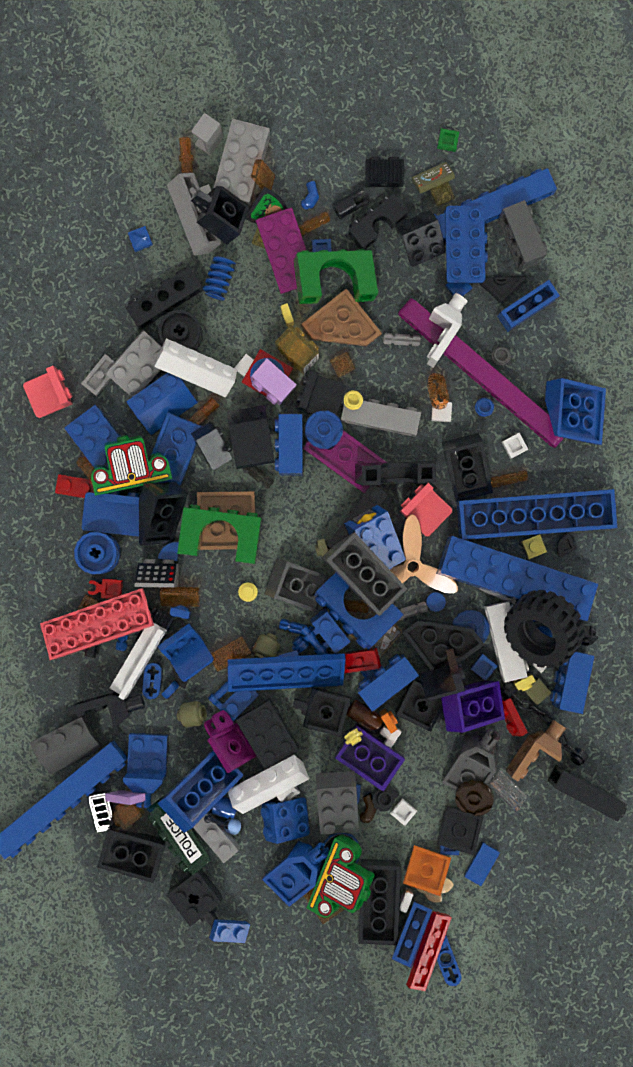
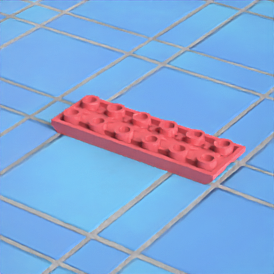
M144 588L40 623L50 660L58 659L154 626Z

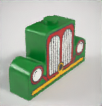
M128 435L117 437L116 441L105 443L104 449L108 468L103 465H97L91 471V481L95 496L142 486L144 483H156L172 479L167 458L161 453H154L148 459L144 440L141 436L129 438Z
M343 834L334 838L307 905V909L320 917L327 918L338 911L340 907L354 913L362 907L364 901L366 902L370 896L371 891L369 888L373 881L374 873L354 862L360 858L362 853L361 847L357 842Z

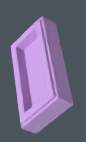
M118 790L106 793L105 799L108 802L132 805L144 802L145 793Z

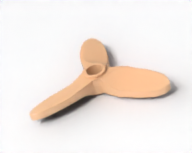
M410 514L405 520L403 529V551L406 560L389 570L402 583L410 576H416L436 590L445 593L457 592L458 586L453 579L436 574L437 568L423 564L420 561L422 546L420 524L416 516ZM412 561L417 562V568L414 571L408 570V564Z

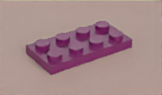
M291 207L256 220L280 294L297 289L293 261L297 253L306 250Z
M344 430L340 441L334 447L319 449L309 442L303 447L305 451L364 494L370 485L355 483V463L386 462Z

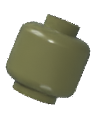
M271 633L259 635L252 647V651L255 653L254 657H276L281 647L277 641L278 637Z
M199 701L182 703L177 711V719L184 727L200 726L207 718L206 708Z

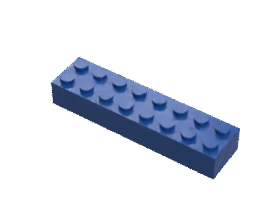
M614 489L456 502L459 538L463 540L617 528Z
M454 536L447 537L436 573L517 601L524 594L533 590H546L547 593L552 591L557 596L565 597L568 603L571 602L574 605L575 611L578 610L580 613V620L588 621L598 587L597 583Z

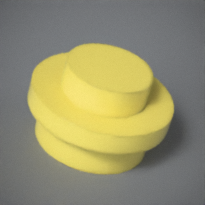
M352 390L345 394L344 404L348 409L356 410L361 407L363 397L358 391Z
M249 582L242 584L238 591L239 597L246 602L254 600L258 594L257 587Z
M356 728L344 736L346 739L345 743L352 746L362 740V731L359 732Z

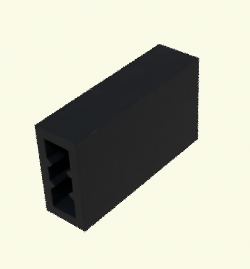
M557 764L555 765L548 779V782L555 789L617 822L620 818H623L627 810V804L620 798Z

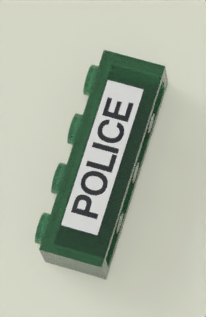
M161 797L146 809L149 814L147 818L153 826L156 825L159 831L157 833L163 841L167 840L170 845L168 850L181 861L178 863L185 873L188 871L194 875L208 864L211 859L192 830L190 829L183 833L157 804L163 798Z

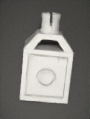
M457 293L454 294L449 304L445 303L435 307L429 320L444 329L438 339L440 344H434L427 355L429 358L427 364L434 368L462 325L461 310L468 301Z

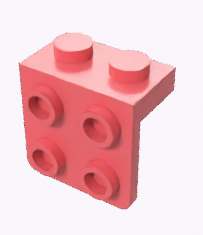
M54 366L46 368V374L23 384L33 411L38 418L72 405L70 399L72 394L69 388L64 385V375L60 369L58 370Z
M429 483L425 486L421 484L414 491L416 495L412 499L408 497L400 505L403 508L400 512L406 518L410 514L416 516L420 524L421 533L424 536H430L452 513V508L433 491L434 488Z

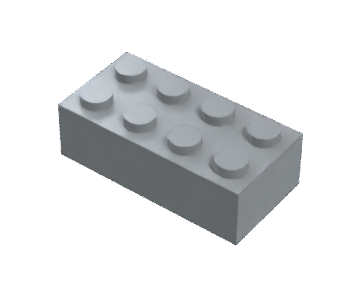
M232 118L214 188L216 186H223L250 207L252 206L270 140V128Z

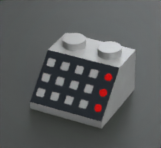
M144 559L143 563H138L135 587H179V564H174V560H163V563H155V559Z

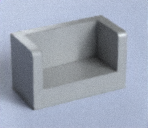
M204 113L192 129V134L199 138L195 143L196 146L211 156L223 139L220 123Z

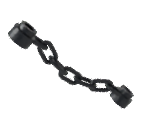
M505 682L501 687V696L503 698H511L520 709L534 712L548 726L551 725L553 720L555 721L547 711L540 710L531 701L520 699L516 695L518 690L512 683ZM523 702L530 704L528 708L521 706ZM545 714H546L552 721L548 722L546 719H544L543 717H545ZM563 732L560 737L564 736L567 744L563 745L561 738H559L561 747L571 755V761L578 766L584 764L588 759V754L581 748L573 749L570 746L567 735Z

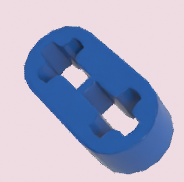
M156 662L148 664L144 670L142 691L147 699H155L161 691L163 670L161 665ZM155 666L159 673H156L154 679H151L152 673L148 670ZM151 682H154L153 688L157 689V692H154L151 696L147 688H150Z

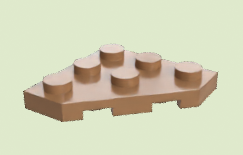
M347 289L301 324L315 341L368 346L382 335L381 331L361 306L355 302V299Z

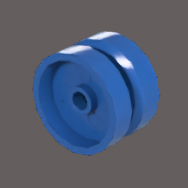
M90 532L79 539L74 549V556L78 566L84 572L105 574L112 571L118 565L121 558V548L117 540L111 535L102 532ZM100 550L101 554L97 556L96 551Z

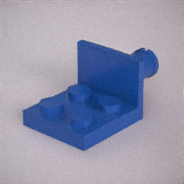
M129 733L127 773L123 777V782L133 793H145V801L136 803V807L142 808L143 804L144 808L151 807V794L157 790L166 778L168 735Z
M298 841L289 855L266 873L262 880L290 907L315 887L325 863L324 858L328 856L329 848L325 847L321 851L320 849L325 846L324 843H318L313 848L309 844Z

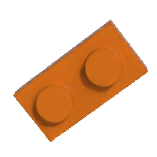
M386 708L379 711L390 733L392 734L397 731L396 724H398V721L392 711L387 712Z

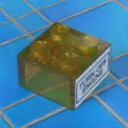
M290 325L275 341V346L304 375L319 360V347L312 340L308 342L300 328H294Z

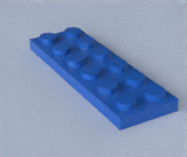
M345 653L228 659V692L343 686Z

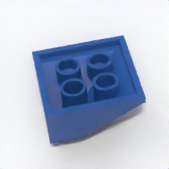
M563 378L547 381L545 402L554 435L602 445L606 388Z

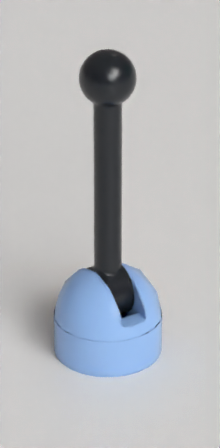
M209 815L204 817L205 823L212 822L222 825L225 831L232 835L238 834L241 829V823L237 819L231 818L223 822L213 819Z

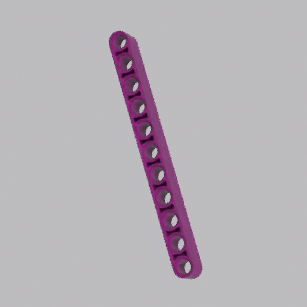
M410 298L398 311V315L433 346L434 344L439 345L438 339L444 329L429 320L431 313L417 301ZM454 336L443 354L546 443L556 448L564 438L554 435L549 415L459 337Z

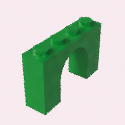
M341 249L333 252H328V250H320L318 252L304 250L297 253L294 258L299 304H317L322 296L319 272L328 267L342 269L349 275L353 285L355 302L374 301L378 295L372 250L357 249L355 251H347Z
M189 504V508H183L177 554L199 556L201 536L206 526L215 521H226L235 528L238 535L235 561L256 564L262 518L258 517V513L247 512L245 516L238 515L239 511L227 509V513L219 512L220 508L208 507V510H201V506Z

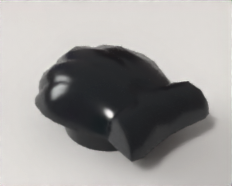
M388 784L384 791H376L372 797L374 808L379 809L381 812L388 811L399 796V793L390 784Z

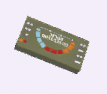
M447 162L413 176L412 182L421 194L454 179L455 176Z

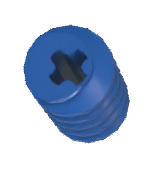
M216 256L212 259L215 264L210 265L212 271L208 272L210 278L205 280L208 286H203V290L207 296L224 301L225 298L221 296V293H227L223 286L230 285L225 280L232 279L228 272H234L230 265H235L236 263L227 258Z

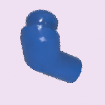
M315 181L306 184L309 194L301 201V206L305 210L312 209L319 200Z

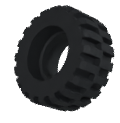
M533 590L524 594L508 611L504 619V632L507 634L506 639L508 643H511L512 650L516 651L521 659H526L527 663L531 665L537 664V667L541 668L545 666L547 668L562 666L579 648L585 633L583 620H580L581 615L578 610L575 611L574 605L571 602L568 603L565 597L557 596L555 592L549 591L547 593L546 590ZM533 620L546 625L552 631L555 638L543 634L536 627Z

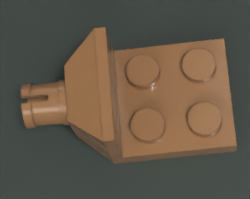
M553 720L545 732L540 730L528 735L505 771L516 781H519L520 778L523 779L528 773L530 763L535 762L538 758L539 749L560 762L562 759L561 743L558 741L566 728Z

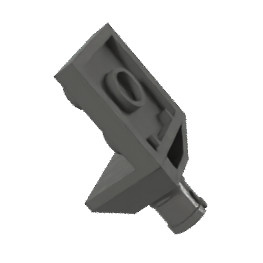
M487 729L483 737L479 735L464 736L461 752L444 775L442 783L457 790L460 784L470 780L480 781L487 785L496 773L499 753L495 744L500 740V735L495 731L491 736L493 729Z

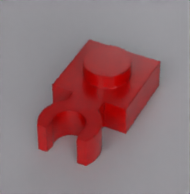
M102 579V584L96 580L89 581V584L96 586L95 591H88L90 595H96L101 592V598L107 599L122 595L123 580Z

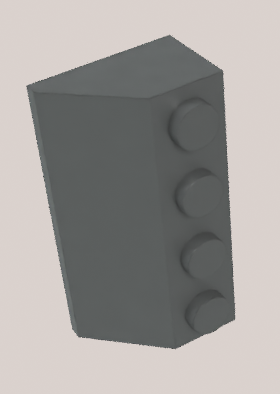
M355 532L336 543L322 557L336 574L378 616L407 589Z

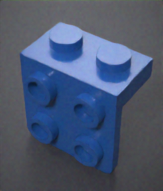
M190 624L181 628L158 646L159 650L170 660L183 682L190 679L214 660L201 636Z
M299 797L279 803L267 801L262 804L261 816L264 821L263 834L266 841L279 844L309 835L310 830L305 798Z

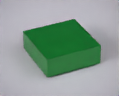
M441 128L437 149L456 152L459 131Z

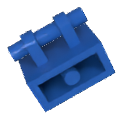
M325 608L310 619L314 626L312 630H309L307 626L300 630L304 634L303 638L311 643L317 655L328 654L326 649L329 646L336 654L350 643L348 637ZM318 633L325 640L321 644L315 637Z

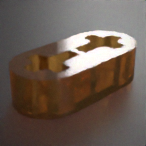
M433 373L427 381L430 401L435 409L442 410L448 405L449 394L444 376L439 373ZM433 380H436L439 383L438 389H436L435 383H433ZM438 394H440V398L443 400V403H440L439 400H437Z

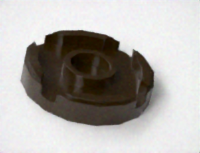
M470 780L459 785L456 790L455 802L458 808L465 813L469 812L474 816L484 815L492 808L494 794L488 785L480 781Z

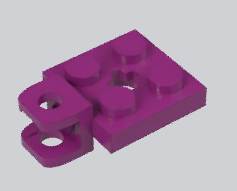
M222 710L214 714L211 719L204 723V727L210 736L208 742L227 773L257 756L237 723L234 724L226 711ZM219 717H222L224 722H221ZM211 723L215 725L216 729L212 728ZM230 745H234V751L230 748Z

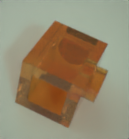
M119 803L114 807L116 810L112 816L114 823L124 830L142 817L145 812L142 808L136 807V804L127 805Z

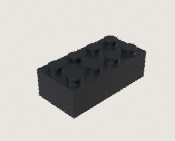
M361 859V866L374 873V878L369 888L371 891L370 896L359 909L358 944L397 945L401 877L400 861Z

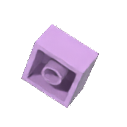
M268 359L251 376L252 386L259 392L263 390L267 394L266 398L273 405L276 403L281 405L296 387V384Z

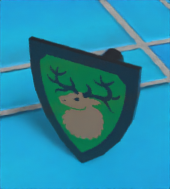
M264 187L257 194L256 200L248 210L246 220L257 224V219L287 209V206L278 194Z

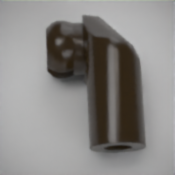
M371 793L362 797L366 805L365 811L360 814V821L362 823L373 821L377 811L372 803Z

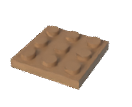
M255 491L197 492V505L201 506V510L215 507L220 508L219 512L227 513V509L239 511L238 515L246 516L247 512L255 513ZM226 521L210 523L202 532L199 550L237 549L238 535L235 528Z

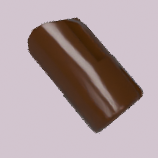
M358 700L353 701L346 714L368 730H376L382 724L380 715L376 711L372 712L368 706Z

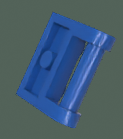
M227 681L215 694L212 693L208 699L220 711H226L232 721H234L259 696V693L256 690L235 691L222 703L219 699L228 691Z

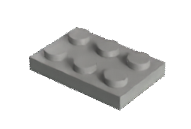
M143 330L105 374L133 397L142 391L161 370L154 367L161 346Z

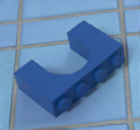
M335 573L316 591L314 595L316 597L315 600L320 606H325L330 611L329 614L334 620H339L343 624L342 627L348 634H353L357 638L356 641L362 648L369 650L404 614L394 604H391L380 616L376 614L374 617L365 620L351 616L347 612L343 601L344 594L350 587Z

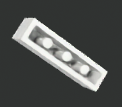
M166 339L161 347L154 366L223 397H226L235 383L237 369L169 339Z
M509 601L484 606L503 682L526 678V672L529 671L527 661L521 659L518 656L519 654L512 650L511 643H508L506 639L504 619L508 611L513 607V604H510Z
M293 755L232 787L228 791L232 807L244 814L309 780V776L304 762Z

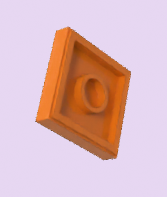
M414 845L403 884L441 896L451 857Z

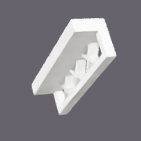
M154 622V626L143 630L110 686V689L120 694L119 698L123 700L129 696L167 631Z

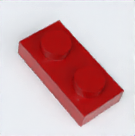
M58 474L56 494L85 498L86 493H94L91 480Z
M377 648L345 652L344 673L375 670L381 667Z
M502 698L504 716L507 723L506 727L509 733L513 736L527 734L528 732L511 698Z

